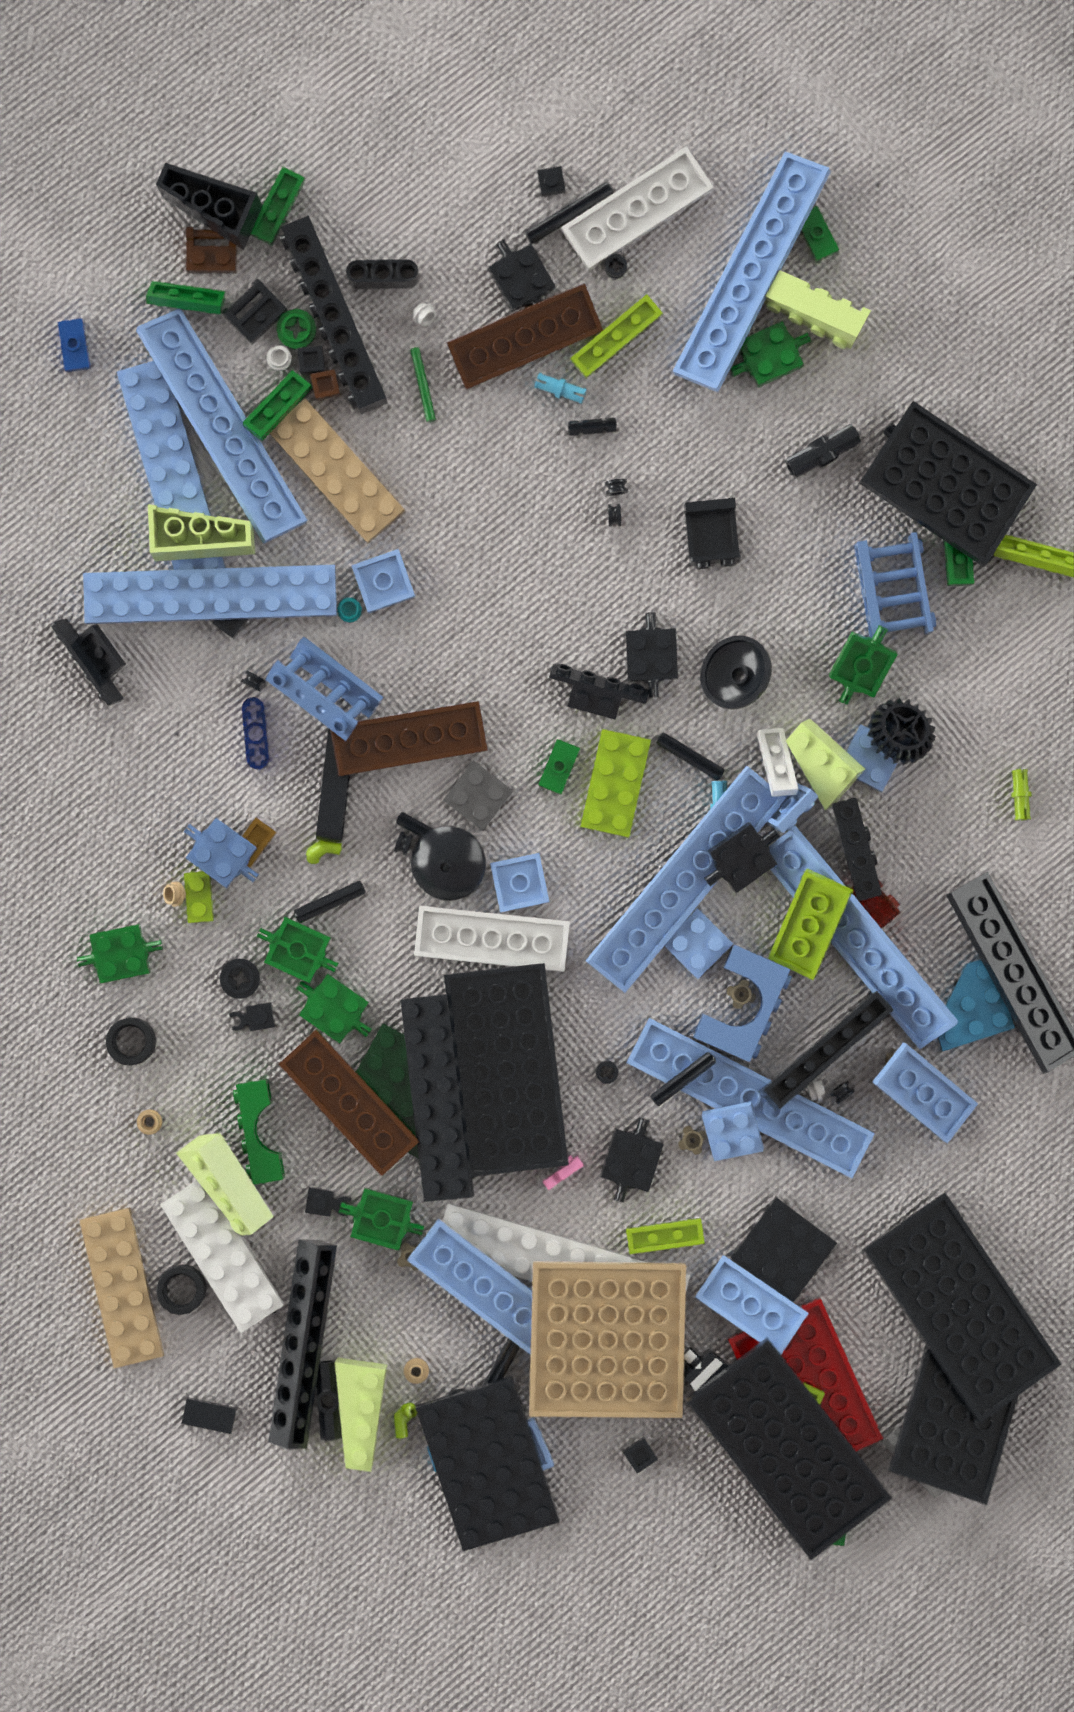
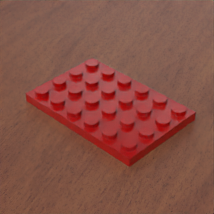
M819 1297L799 1306L808 1312V1315L781 1355L802 1382L824 1391L825 1394L820 1405L856 1451L883 1440L821 1298ZM744 1331L728 1338L737 1360L760 1343Z

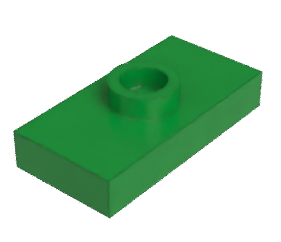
M818 206L813 207L800 232L817 263L839 252V248Z
M557 739L538 786L561 795L580 748Z

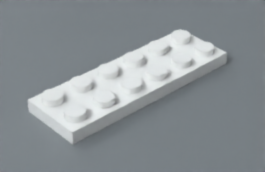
M686 146L562 226L561 230L587 270L590 271L604 262L610 255L621 251L712 192L714 187Z
M419 906L414 956L506 966L545 963V970L565 972L570 921Z
M197 1180L160 1204L240 1333L245 1332L285 1305L243 1237L233 1230L229 1220Z

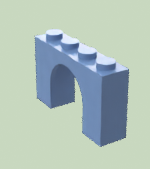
M733 945L723 968L745 977L755 984L760 993V1009L753 1020L741 1026L727 1025L702 1014L692 1037L750 1062L751 1058L756 1059L759 1054L761 1045L758 1042L761 1035L766 1036L772 1022L768 1021L772 1012H777L782 999L778 997L782 988L786 990L792 976L788 975L791 969L737 945Z

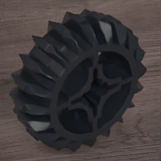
M900 698L894 702L890 699L885 704L879 705L876 711L872 713L871 720L867 726L870 729L867 736L873 738L871 745H877L878 747L876 754L883 752L885 754L884 760L891 757L893 764L898 763L900 760L902 765L907 764L909 761L913 764L919 759H923L927 752L932 749V743L936 737L933 735L936 727L930 725L932 718H926L925 716L927 710L920 711L918 709L919 703L912 706L910 699L904 703Z

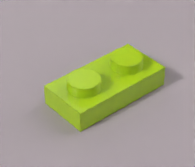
M203 871L184 873L188 923L214 921L211 877Z

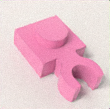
M569 1155L568 1166H560L556 1172L543 1180L548 1190L584 1166L578 1155L574 1158Z

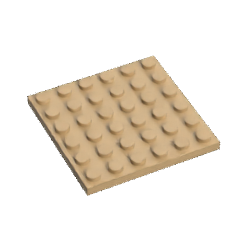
M533 1261L529 1416L682 1418L686 1264Z

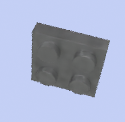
M473 760L443 801L484 831L513 790Z

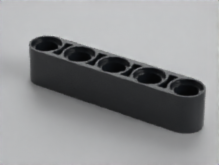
M329 728L316 839L342 842L350 775L338 776Z

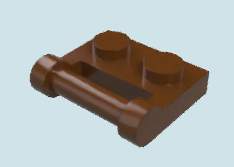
M186 226L187 273H237V246L229 241V246H195V239H227L211 229H195V227Z

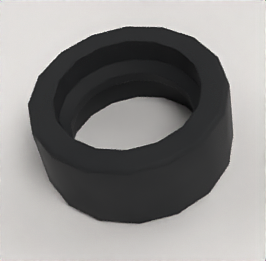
M129 1017L118 1020L110 1027L106 1035L108 1054L114 1061L122 1065L132 1066L146 1061L152 1055L156 1046V1036L153 1028L148 1022L140 1018ZM129 1026L140 1029L146 1039L143 1051L135 1056L122 1054L116 1044L119 1032Z
M182 1264L173 1266L161 1276L157 1284L156 1293L159 1303L165 1310L171 1314L184 1315L191 1313L200 1306L205 1298L207 1287L205 1278L199 1270ZM186 1275L194 1281L196 1295L188 1304H176L168 1297L167 1285L174 1276Z

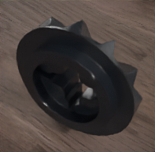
M234 959L222 968L220 984L223 991L230 997L236 999L247 998L254 994L260 985V973L256 965L249 960ZM244 968V977L250 980V982H242L237 989V980L230 977V975H239L240 971Z

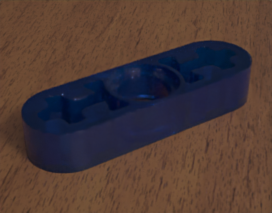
M250 697L242 704L246 761L251 768L263 770L270 763L266 707L259 698ZM253 702L260 707V710L256 711V719H262V723L252 722L248 724V720H253V715L247 711V708L251 707ZM253 727H260L263 731V736L258 741H253L249 737V731ZM264 743V748L259 747L260 755L265 756V760H262L261 765L257 766V763L252 761V757L256 756V749H250V744L257 746Z

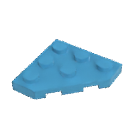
M981 959L965 964L961 972L962 974L945 1004L958 1022L954 1027L937 1037L942 1051L1015 1028L1011 1014Z

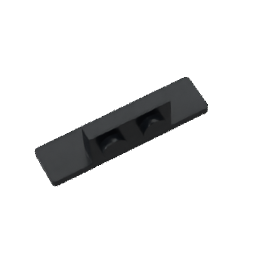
M68 619L54 621L51 627L55 631L56 637L66 646L71 658L81 667L85 677L98 691L100 698L109 706L121 702L124 697L110 678L121 670L126 663L98 624L92 625L79 636Z
M553 664L549 675L551 679L573 684L567 707L615 720L621 698L646 704L649 690L640 684H626L620 682L617 678H604L587 670L578 671L566 664Z
M857 798L833 803L832 808L857 900L862 901L881 896L882 891L875 869L877 858L874 850H870L868 841H871L868 827H864Z

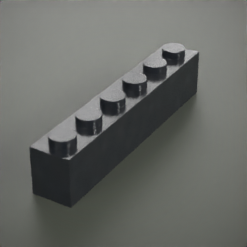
M878 991L870 994L759 1092L775 1111L781 1109L894 1009Z

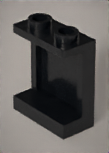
M735 498L685 502L684 515L690 566H696V569L711 568V564L721 563V567L736 565V562L740 561L741 552H739Z

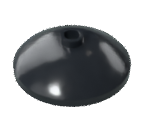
M739 635L723 639L713 646L702 663L700 682L704 694L711 702L724 709L733 710L749 706L761 697L770 682L772 673L770 656L765 647L751 637ZM745 674V678L740 681V677Z
M440 826L426 832L418 840L411 855V869L417 884L423 891L434 898L452 901L470 895L480 885L485 875L486 857L480 842L470 832L456 826ZM442 863H448L450 870H443Z

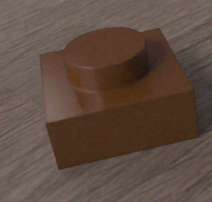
M335 369L310 374L316 401L341 396Z

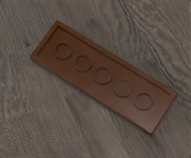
M582 283L447 341L446 344L462 383L467 390L602 332L603 328L586 284Z
M479 701L358 721L346 741L330 729L338 776L488 751Z
M317 1029L279 1063L281 1068L381 1176L419 1142L416 1136Z

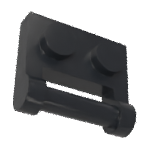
M258 278L252 282L253 286L229 309L226 307L221 312L252 345L279 320L282 314L288 311ZM259 293L262 294L263 297L240 319L236 317Z

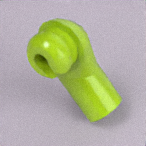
M319 840L307 849V862L317 864L326 853L340 855L342 843Z
M411 1402L403 1404L394 1414L395 1435L397 1439L408 1437L407 1423L417 1416L416 1405Z

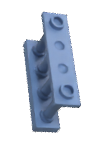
M917 532L911 533L908 536L909 543L874 549L871 546L868 547L867 540L859 541L854 545L868 632L871 638L875 634L878 625L887 628V632L923 627L925 635L931 634L934 631L933 627H936L935 614L930 612L920 555L923 553V542L921 538L918 539ZM911 553L912 568L882 573L872 571L871 562L875 558ZM915 577L917 592L883 598L876 596L875 586H878V583ZM915 602L920 604L922 617L891 622L881 621L879 611H882V608Z
M305 637L298 642L291 654L290 659L293 661L284 666L277 660L265 679L345 741L358 723L355 718L360 713L370 718L384 698ZM300 667L313 675L306 682L295 674ZM320 682L332 690L327 697L315 689ZM341 697L352 705L347 712L334 704Z

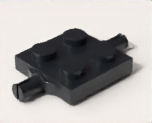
M505 239L496 244L503 257L496 263L488 266L487 270L512 312L521 307L540 302L545 294L555 290L556 285L532 244L516 251L510 250Z
M651 612V622L650 613H645L646 628L626 631L628 682L642 681L648 683V698H653V688L654 697L659 698L658 683L665 680L678 679L676 628L661 629L656 627L655 612Z
M748 822L709 849L708 853L714 861L716 870L704 877L707 884L711 886L723 878L728 882L732 890L738 893L772 869L777 863L772 857L768 845L780 838V835L777 834L778 832L773 829L762 837L756 832L752 824Z
M639 1117L636 1131L626 1132L614 1129L600 1177L611 1180L618 1185L614 1198L616 1201L624 1203L628 1188H636L646 1192L650 1190L664 1145L645 1135L650 1120Z

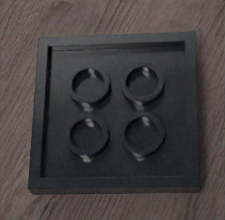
M775 1196L732 1254L731 1259L794 1303L837 1242Z

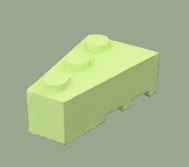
M811 719L801 722L786 740L814 792L819 796L818 799L825 810L832 807V804L842 797L865 770L861 764Z

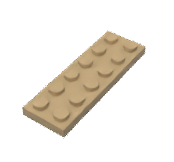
M306 399L300 402L270 433L274 440L367 544L405 511Z
M130 1207L80 1219V1226L113 1368L163 1357L164 1350Z

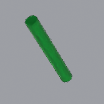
M420 347L411 348V357L426 422L436 421Z

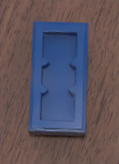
M79 318L57 322L65 372L91 369L84 320Z

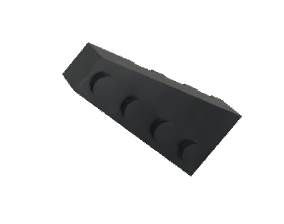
M165 163L156 183L162 198L244 250L263 207L257 192Z

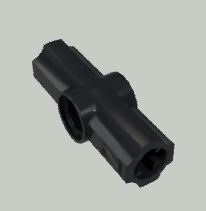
M849 424L829 436L824 435L808 444L807 448L785 459L790 474L796 479L818 466L821 468L828 465L842 453L861 444L859 433L852 424Z
M336 1360L320 1361L316 1385L320 1439L325 1441L342 1439L335 1369ZM326 1394L332 1395L335 1398V1404L333 1406H326L322 1401V1396Z

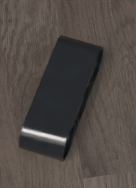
M408 259L355 260L346 267L348 282L355 289L413 288L417 285L420 278L418 266L414 261ZM409 269L414 271V275L411 278H404L401 276L402 272ZM361 270L364 272V276L360 279L352 278L353 272ZM380 270H387L389 272L388 277L380 279L376 275Z

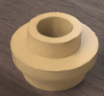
M171 882L165 886L163 897L167 904L178 907L182 905L186 897V891L180 882Z
M152 1109L144 1110L137 1118L138 1129L146 1135L157 1133L162 1126L161 1115ZM148 1117H151L154 1120V1125L152 1127L147 1126L146 1119Z
M412 1358L405 1364L404 1376L410 1383L419 1384L427 1379L429 1366L423 1359ZM412 1368H420L421 1374L413 1375Z

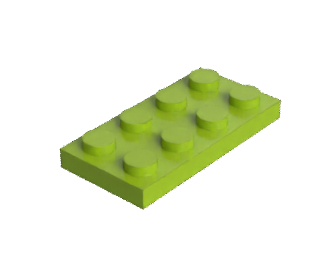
M602 729L580 827L626 838L630 837L650 747V739Z
M807 868L804 871L768 959L814 980L853 890Z

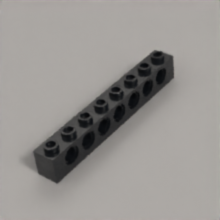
M309 215L281 226L284 234L280 236L285 251L291 250L293 258L289 259L294 272H300L303 278L299 284L304 296L310 295L313 303L309 304L314 319L320 318L322 326L318 327L323 340H329L332 349H329L328 352L333 364L339 363L342 371L338 372V376L343 387L348 385L351 394L347 395L353 410L358 408L360 415L388 404ZM301 244H308L310 246L309 250L304 253L298 252L297 248ZM315 266L319 268V272L316 275L307 274V270L310 267ZM321 289L329 291L328 296L325 298H318L316 294ZM330 312H337L339 314L338 318L334 321H328L326 316ZM345 334L349 338L346 343L339 344L335 341L337 336ZM349 357H356L358 359V363L353 367L345 365ZM358 380H366L368 385L365 389L359 390L355 388Z
M298 1240L268 1442L285 1449H306L308 1445L337 1245L320 1240Z

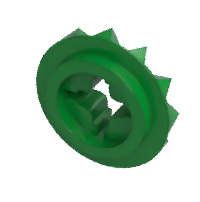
M292 309L282 314L276 326L280 341L285 346L294 350L306 347L309 343L313 342L317 332L313 317L301 309ZM298 320L300 328L306 331L299 332L295 339L293 331L289 329L294 328Z

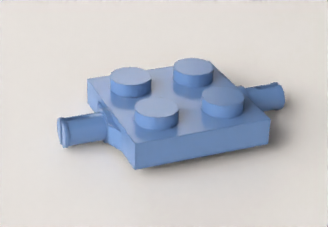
M215 818L211 825L203 832H200L191 824L187 826L191 831L187 828L184 830V833L195 840L194 847L186 856V859L225 888H228L232 881L241 874L252 881V883L256 880L254 877L258 878L259 874L248 867L249 859L257 847L219 819Z

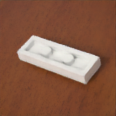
M784 729L759 730L757 737L772 797L797 795L798 786Z

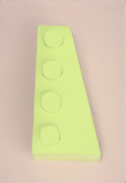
M779 270L765 295L766 300L764 304H766V308L776 314L780 312L785 314L796 325L803 324L811 328L810 331L816 336L830 338L833 340L832 343L839 348L851 350L871 310L864 307L861 311L854 309L851 306V301L844 298L836 301L832 299L828 291L821 288L811 290L809 289L810 284Z
M148 504L150 554L155 561L255 554L254 529L250 521L221 516L213 517L204 515V513H190L180 511L179 509H166Z
M221 1133L200 1135L176 1153L226 1216L236 1233L252 1235L274 1217Z
M337 1357L335 1369L345 1468L371 1472L374 1462L387 1364Z

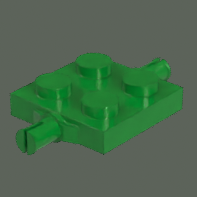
M781 321L746 337L740 349L743 362L732 366L730 371L733 377L748 371L754 378L758 388L803 368L804 363L799 355L798 348L811 343V338L808 333L793 338L789 334L784 322Z
M878 625L872 638L861 636L853 631L851 632L829 673V678L840 682L845 687L839 698L840 702L848 705L854 692L864 693L873 698L877 694L898 655L896 651L881 643L888 631L887 628Z
M284 917L280 928L274 934L262 928L258 931L267 935V937L260 933L256 937L270 943L269 952L264 963L307 983H311L316 971L320 967H324L333 973L336 971V968L328 964L338 967V962L325 957L331 937L290 918Z
M140 924L89 934L92 946L91 954L77 957V962H79L78 967L93 964L97 970L100 984L149 974V952L163 950L162 940L147 943L142 935Z
M329 974L314 989L303 982V980L299 983L307 990L299 985L296 990H299L308 997L306 1005L299 1014L300 1017L339 1044L354 1029L365 1036V1038L369 1035L361 1029L363 1028L369 1033L372 1028H369L360 1021L362 1012L369 1004L364 998Z
M364 1187L361 1200L356 1206L342 1202L339 1213L353 1216L354 1224L350 1235L351 1238L399 1251L402 1239L407 1232L422 1236L423 1231L421 1230H424L425 1226L410 1222L412 1200Z

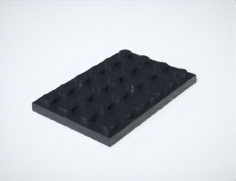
M915 401L910 403L859 482V484L983 567L987 565L1037 486L1032 480Z
M925 1345L888 1471L987 1505L1018 1396L983 1422L978 1423Z
M513 1376L416 1405V1411L463 1551L560 1523V1517L545 1472L543 1471Z

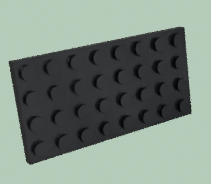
M545 963L444 975L446 994H451L472 1177L568 1166Z
M942 1193L862 1249L978 1423L983 1422L1062 1365L946 1193Z
M768 1337L686 1399L692 1410L810 1560H813L892 1499L885 1487Z

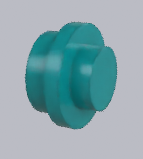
M344 598L337 606V614L342 621L352 623L361 617L362 606L355 598Z

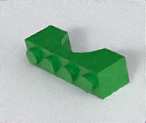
M269 1078L236 1084V1089L233 1090L235 1105L239 1104L241 1114L237 1115L239 1129L244 1130L245 1139L241 1141L243 1154H248L249 1164L246 1165V1174L252 1179L253 1185L283 1180L286 1176L282 1153L266 1147L260 1140L257 1132V1122L260 1114L267 1106L273 1103Z

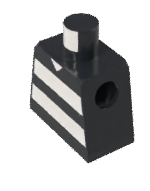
M692 1347L684 1351V1362L689 1366L684 1372V1377L694 1392L731 1365L710 1349H707L701 1356Z

